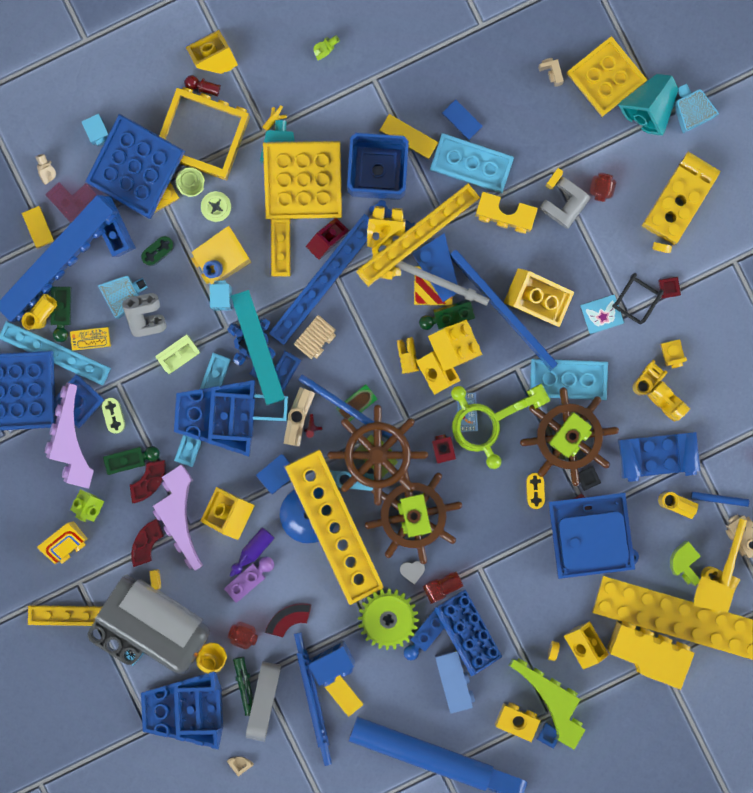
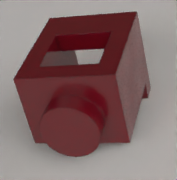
M446 434L435 436V441H432L437 464L455 460L456 456L451 437H446ZM441 445H445L447 447V450L445 452L440 451L439 448Z

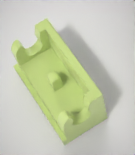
M185 335L155 357L164 370L171 374L200 354V351L189 335Z

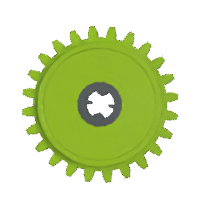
M388 588L387 593H384L383 589H381L379 595L373 592V598L367 596L369 602H362L365 608L359 609V612L363 615L358 616V620H362V623L358 626L364 628L361 634L368 635L365 640L371 639L372 646L378 643V649L385 645L386 650L391 645L395 650L396 644L403 647L402 641L404 640L409 643L408 636L415 635L412 629H418L414 622H419L418 618H414V615L418 614V611H413V608L416 606L415 603L409 604L411 598L405 599L404 592L398 595L397 589L394 593H391L390 588ZM387 614H390L391 618L394 619L392 623L390 621V624H386L385 619H383L384 616L387 617Z

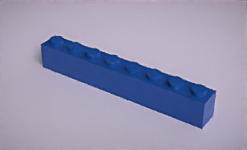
M96 195L0 300V312L10 322L21 321L26 311L30 307L33 308L39 301V297L51 290L53 287L51 284L63 277L65 274L64 270L76 263L78 260L77 256L89 249L91 246L89 243L94 238L97 239L104 232L102 229L107 224L110 225L117 218L115 215L119 211L103 195Z

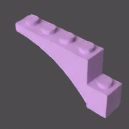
M66 382V386H63L60 392L62 401L56 407L55 416H57L56 423H53L51 426L50 435L52 437L51 441L46 444L45 453L49 459L68 463V466H65L62 472L64 482L89 488L94 470L89 468L81 453L74 427L73 412L77 385Z
M180 465L162 477L164 480L162 485L167 492L171 491L172 494L153 506L155 509L153 513L158 521L162 520L165 524L163 528L169 537L172 536L176 541L174 546L178 552L184 553L186 557L184 561L189 569L193 568L196 571L203 564L192 544L187 521L188 491L190 482L194 480L184 465Z

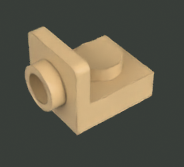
M548 58L542 60L538 67L539 71L550 69L551 71H548L550 82H554L555 87L561 86L564 81L558 59Z

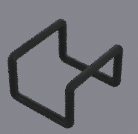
M633 273L612 307L638 324H643L648 319L664 291L660 290L658 292L636 278L637 273ZM633 281L657 295L641 321L618 307Z

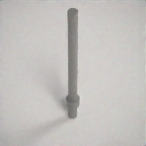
M403 261L395 265L399 269L463 295L469 301L474 300L486 306L489 302V298L476 293L471 288H463Z

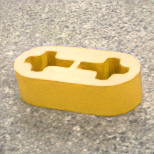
M531 473L526 478L527 503L533 509H540L545 503L544 479L538 473ZM533 476L540 479V483H537V490H534V485L530 483ZM534 492H537V497L541 498L538 506L531 502V499L534 498Z

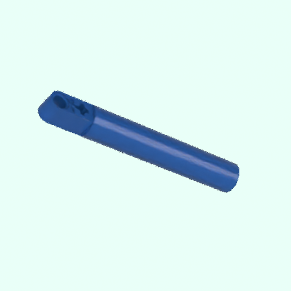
M358 716L348 742L482 791L487 789L495 793H524L528 783L523 779L493 769L494 766Z

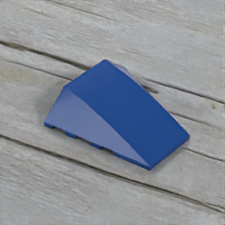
M255 380L176 393L174 432L250 457L256 399L254 398Z
M215 671L141 693L143 732L219 749L223 731L222 688Z

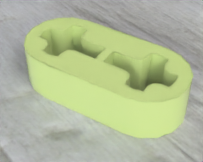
M107 398L102 404L107 428L111 433H121L125 429V421L120 403L117 399ZM110 401L112 404H116V407L113 408L114 415H112L110 409L106 408ZM113 417L116 418L117 422H121V426L118 427L119 430L117 431L111 427L114 424Z

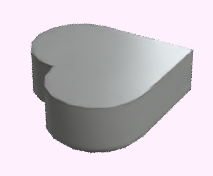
M414 561L413 563L405 562L400 567L401 574L414 585L425 571V566L420 561Z

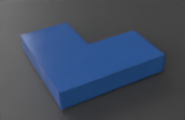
M284 351L277 365L274 366L283 392L302 361L287 351ZM253 366L249 374L257 378L255 368Z

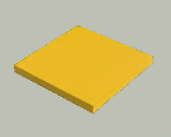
M340 141L263 142L266 219L342 218Z

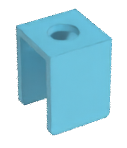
M254 394V398H264L263 395ZM284 396V418L253 417V420L287 422L289 397Z

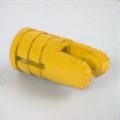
M413 337L406 339L408 353L406 352L404 341L402 339L397 340L402 374L419 371Z

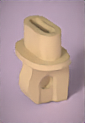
M40 154L36 156L38 161L37 170L43 184L46 185L55 178L56 172L51 166L52 162L50 160L47 161L45 154Z

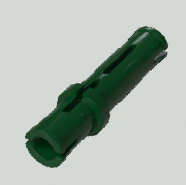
M238 657L233 659L236 671L235 680L238 681L245 716H250L254 700L249 681L250 673L247 672L245 657ZM240 669H242V673H243V678H244L245 684H243V680H242V675H241ZM245 688H246V691H247L249 704L247 703V698H246V694H245Z

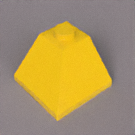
M220 30L186 47L198 69L222 74L238 66Z

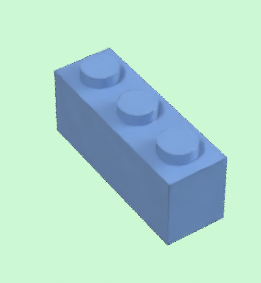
M457 649L435 655L450 714L473 708L472 702H475L472 691H468L467 684L470 683L468 673H463L461 665H464V662Z

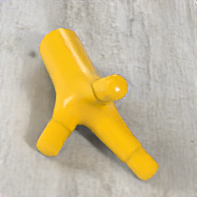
M282 105L276 111L275 107L271 108V115L262 126L266 131L270 130L276 120L287 119V115H279L283 108Z

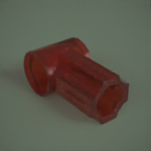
M456 571L439 580H433L422 587L430 603L433 604L464 585Z

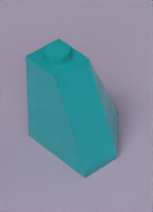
M656 74L618 105L627 120L630 122L634 120L643 126L641 130L647 134L663 136L679 89L673 76Z

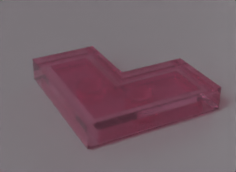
M58 182L45 195L72 223L97 194L86 183L76 193L71 195Z

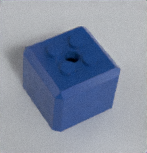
M355 133L350 137L347 190L352 197L400 200L405 196L409 141L405 136ZM374 166H382L383 173L375 175L372 171Z

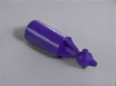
M262 527L242 549L239 562L231 567L230 576L240 574L243 566L256 561L275 537Z

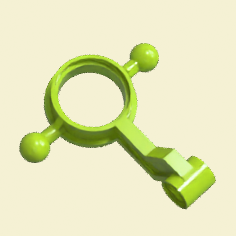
M539 384L526 391L528 397L496 413L482 404L469 405L465 398L466 390L462 386H455L451 391V396L462 407L456 413L452 422V433L456 442L462 448L469 451L484 450L487 456V466L491 469L499 468L501 458L494 454L491 449L500 432L499 420L532 404L536 409L550 402L551 400L543 385ZM474 410L486 413L493 424L490 438L479 445L466 441L460 429L463 417Z

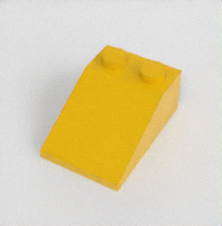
M518 268L504 303L521 312L560 327L574 292L530 271Z

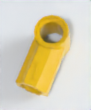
M43 294L32 310L23 315L21 320L23 327L28 330L44 328L47 318L57 307V301L48 294Z
M663 492L658 497V503L662 508L671 510L689 519H693L698 510L699 504L683 498L674 492ZM668 495L672 497V503L669 506L665 503V498Z

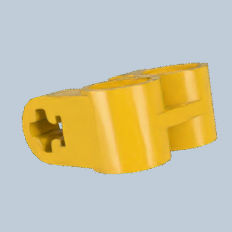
M660 381L647 394L649 399L661 408L662 412L673 422L679 421L690 410L663 381Z

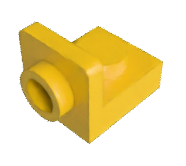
M680 339L660 344L666 366L671 365L673 369L683 366L682 362L687 361V358L684 357Z

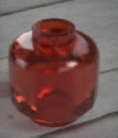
M598 173V175L592 178L589 192L595 196L594 200L605 202L606 199H611L614 196L617 182L613 179V175Z
M237 622L231 626L228 639H230L232 645L248 649L251 645L254 646L256 644L258 635L254 626L244 622Z

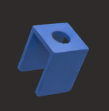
M283 454L256 474L257 478L271 495L290 481L284 468L290 462Z

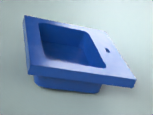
M625 493L548 502L558 579L635 570ZM585 506L592 507L590 510H585Z

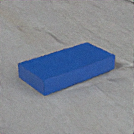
M454 100L442 112L468 140L483 127L457 100Z

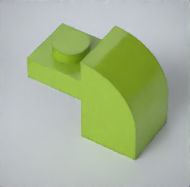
M684 541L673 551L670 557V568L676 576L683 573L681 577L688 585L691 583L696 586L700 579L689 566L701 556L689 541Z

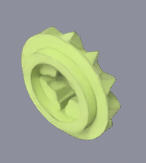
M214 191L204 196L201 202V212L206 219L219 222L229 216L231 202L224 193ZM220 201L219 206L223 211L216 210L213 212V207L209 203L217 204Z

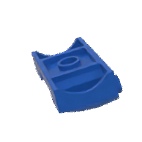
M696 432L618 440L622 478H628V482L640 481L639 477L679 472H685V476L697 475V471H701Z

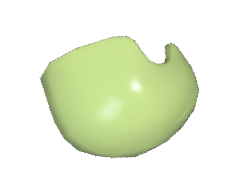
M184 167L176 176V187L183 195L188 197L197 196L204 190L205 179L199 169Z

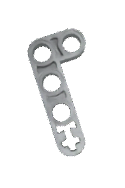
M262 662L246 738L265 742L281 665Z

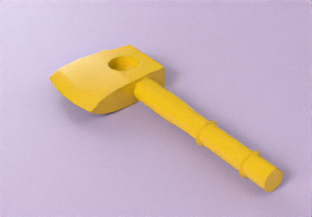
M739 519L720 583L702 576L695 592L693 606L712 609L711 611L721 614V611L729 612L735 591L729 587L747 520Z

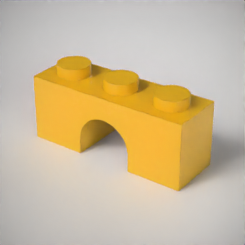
M482 192L475 216L479 217V221L489 223V221L497 222L499 227L508 228L510 226L515 228L516 232L522 234L531 231L538 208L519 203L514 214L506 215L499 208L501 197Z

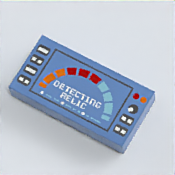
M466 393L465 398L468 404H477L476 393ZM457 401V412H458L462 407L460 406L459 402ZM477 410L471 411L463 417L460 426L461 432L478 431Z

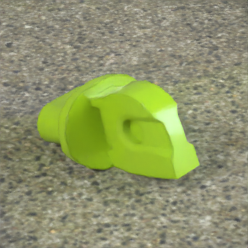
M337 35L330 39L325 37L324 41H320L314 46V54L318 61L329 55L334 49V45L340 42Z

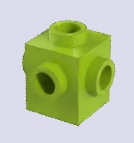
M80 489L70 510L76 513L75 517L84 522L88 519L94 522L105 501Z

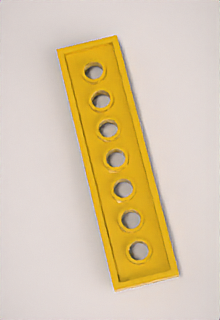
M318 449L284 466L348 604L352 605L373 594V592L383 589L384 586L321 451ZM309 470H313L315 473V478L312 481H307L305 478V474ZM318 487L322 488L323 495L320 498H315L313 495L314 490ZM324 505L331 507L329 515L325 516L322 514L321 509ZM333 522L339 524V530L335 533H332L329 529ZM342 539L346 540L347 547L344 550H339L338 542ZM348 557L355 558V564L352 567L346 566L345 562ZM356 574H362L363 581L360 584L354 583V576Z

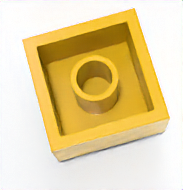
M467 320L428 336L443 371L482 355L479 344Z

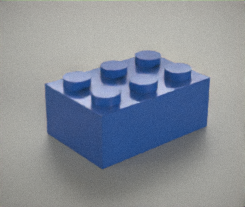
M345 641L310 658L308 666L318 685L324 684V686H328L335 682V677L339 675L345 677L352 673L355 660Z

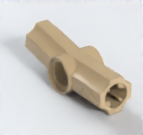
M299 388L292 408L288 413L283 444L300 447L304 422L314 398V392ZM296 411L302 414L300 422L292 420V414Z

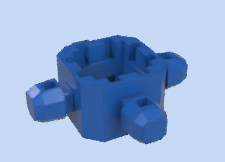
M263 317L259 322L268 346L270 343L269 337L264 331L269 328L270 321ZM231 323L227 330L233 336H237L234 340V345L240 351L234 356L233 362L241 366L246 361V356L249 358L251 356L248 350L239 345L244 337L240 326ZM269 347L268 349L273 359L276 353Z

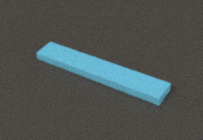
M8 321L5 322L0 333L1 340L27 352L53 351L54 364L104 386L111 370L110 367Z
M212 353L200 389L222 386L231 359ZM183 435L174 461L193 467L202 441Z

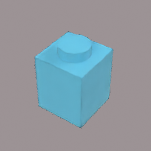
M97 114L81 121L90 142L93 145L97 144V146L103 145L109 132L102 117Z

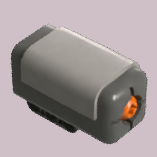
M127 574L120 579L96 616L93 625L88 631V639L124 664H134L144 652L174 673L182 674L188 670L208 640L210 630L202 623L203 619L163 592L155 590L142 579L136 580ZM95 629H99L102 632L101 639L94 637L93 631ZM110 640H116L118 642V649H112L110 647ZM127 650L135 653L133 660H129L126 657Z

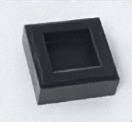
M594 466L578 472L583 491L601 484Z

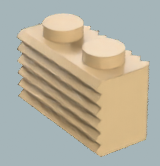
M317 315L296 340L294 346L311 360L314 357L317 359L323 353L322 347L325 343L330 344L336 337L334 334L336 329Z

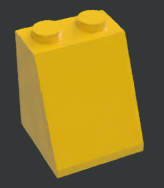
M229 226L191 252L194 256L191 260L196 268L201 267L202 271L204 264L212 260L219 261L223 267L222 274L215 278H208L204 273L201 274L206 284H214V281H223L252 263ZM214 265L210 266V268L212 269L211 273L216 272L214 270Z

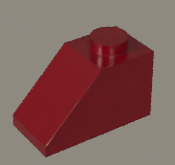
M334 218L314 235L306 245V248L320 260L350 230L337 218Z

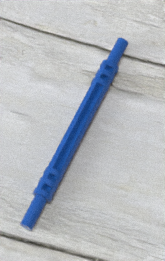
M299 632L294 634L298 650L296 654L317 744L321 749L324 766L332 764L328 749V736L314 676L308 666L310 661L308 651L305 650L302 633Z

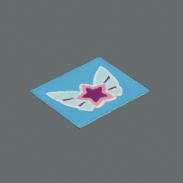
M615 294L580 305L590 334L624 323L621 312L612 307L617 301Z

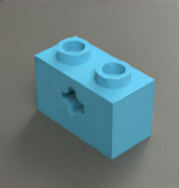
M214 281V284H210V308L213 311L232 310V287L226 281Z

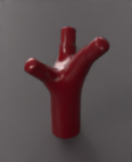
M310 414L308 428L304 429V432H306L307 437L312 438L314 432L322 430V427L315 426L314 416Z

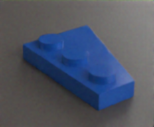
M445 233L412 253L422 270L458 285ZM430 282L442 302L457 294Z

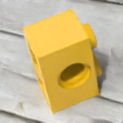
M435 351L416 361L434 395L461 381L454 368L443 371Z
M590 621L573 628L564 635L583 669L600 663L609 655Z
M511 702L508 705L503 703L495 722V727L532 742L540 723V719L537 717L538 714L530 710L523 712L519 710L520 706ZM516 716L523 717L521 725L513 724V719Z

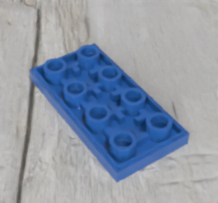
M466 589L434 608L471 676L476 675L502 658Z

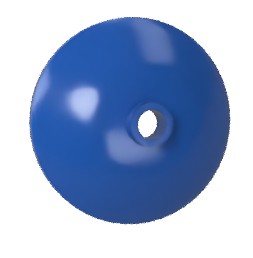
M316 488L313 492L314 497L320 498L323 495V490ZM293 490L282 502L280 508L281 525L284 531L298 542H319L309 519L304 516L305 510L296 491ZM324 505L321 509L322 514L325 516L329 515L331 507ZM336 522L331 523L329 527L331 532L334 529Z

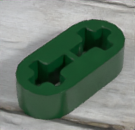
M162 236L142 252L141 259L143 263L147 266H154L170 254L174 249L172 239ZM162 241L170 242L168 244L169 249L166 250L165 248H163L162 250L158 251V249L162 247ZM157 251V254L153 256V262L150 260L146 261L148 258L147 253L153 254Z

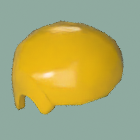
M213 642L204 644L196 657L197 666L204 673L219 672L227 660L225 649Z

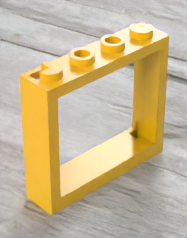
M176 88L159 135L164 139L167 137L181 97L241 118L223 169L183 155L179 163L187 167H194L203 173L227 181L250 119L249 113H247L246 109L236 106V109L232 108L225 101H213L206 94L201 93L200 96L193 94V90L189 88Z

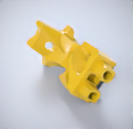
M374 207L373 214L369 215L367 229V247L372 248V258L379 253L381 246H389L393 242L395 235L400 237L405 233L406 219H403V209L392 208L391 218L384 217L385 207ZM374 232L379 233L377 240L373 239ZM394 266L380 278L392 280L394 276H401V269Z

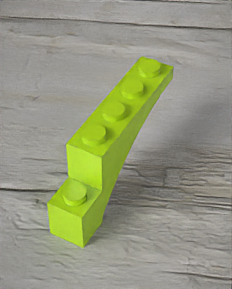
M518 658L517 661L512 659L508 666L528 680L545 702L556 728L557 737L555 739L574 750L586 730L581 727L583 723L575 718L569 720L581 700L576 697L578 693L570 688L564 690L560 687L561 683L553 678L550 681L544 678L545 673L537 668H534V670L527 667L528 663Z

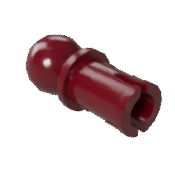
M194 75L187 76L184 80L186 88L191 90L199 89V93L204 92L216 97L219 95L221 85L207 82L204 78L199 81Z

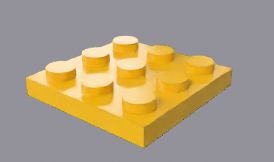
M612 36L566 73L602 117L647 82L645 76Z

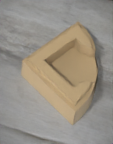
M242 756L232 757L227 760L237 776H240L254 765L251 760Z

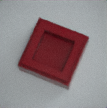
M678 277L658 280L659 289L664 291L661 299L681 296Z

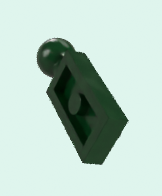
M72 287L51 288V297L57 301V307L51 313L50 325H57V328L53 331V338L57 342H64L68 338V331L65 329V325H71Z
M464 300L434 309V317L429 315L422 316L419 320V325L423 330H430L434 324H437L438 329H443L464 320L475 319L471 301Z
M150 446L145 452H142L141 447L104 456L107 475L146 466L145 459L156 461L160 456V451L157 447Z

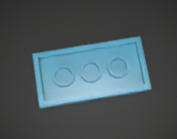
M442 133L430 170L502 194L514 157Z
M531 359L530 389L542 384L549 398H560V388L565 387L568 399L593 400L596 396H599L601 400H607L608 362L555 360L558 365L550 371L540 359Z

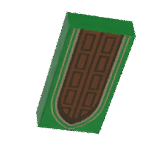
M365 384L344 402L359 412H363L378 399ZM336 408L344 418L349 421L354 419L353 416L341 408Z

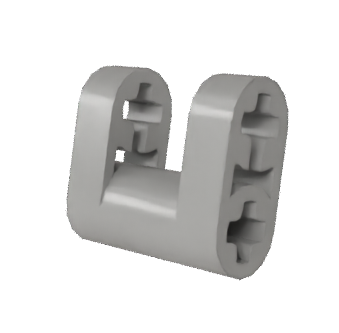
M561 177L556 186L570 196L569 200L561 210L548 200H544L539 208L561 226L569 229L591 197L571 181Z
M149 293L129 297L122 302L133 336L141 337L156 334L166 329L167 325L164 316L152 315L144 317L143 315L144 313L156 311L160 307L156 294Z

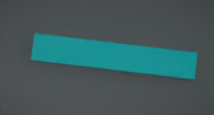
M246 290L231 295L266 405L285 400L250 291Z

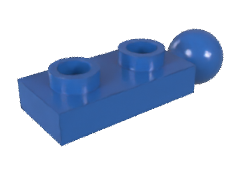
M435 610L414 633L415 635L410 638L414 644L404 649V657L407 660L413 661L417 659L419 649L421 648L425 652L443 631L444 626Z

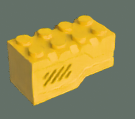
M624 620L622 623L616 622L606 648L609 654L634 663L637 669L636 672L681 690L695 654L690 650L691 647L679 641L673 644L672 639L661 634L655 637L652 631L642 627L640 630H637L634 624Z

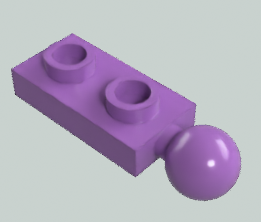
M263 557L258 567L253 563L228 584L224 590L237 603L266 578L263 572H270L274 568V561L270 557Z

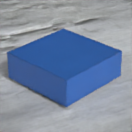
M545 722L536 739L554 749L558 742L555 739L557 737L556 728Z

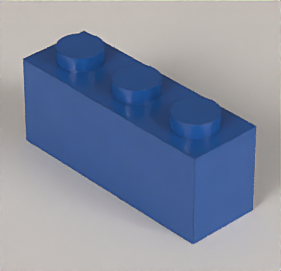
M104 196L117 209L112 197ZM118 212L115 215L117 218L110 225L107 224L102 229L104 231L102 236L112 257H120L136 249Z

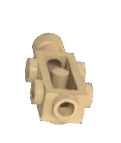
M736 514L728 519L729 524L726 525L728 529L725 532L733 540L739 519L747 520L738 552L742 557L745 555L746 558H753V549L749 547V543L753 541V522L749 517L744 515L739 517Z

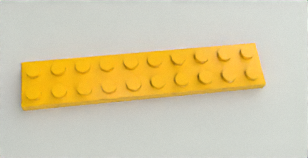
M602 576L592 613L618 621L624 620L635 626L753 660V619L721 611V614L711 611L712 609L693 606L694 602Z

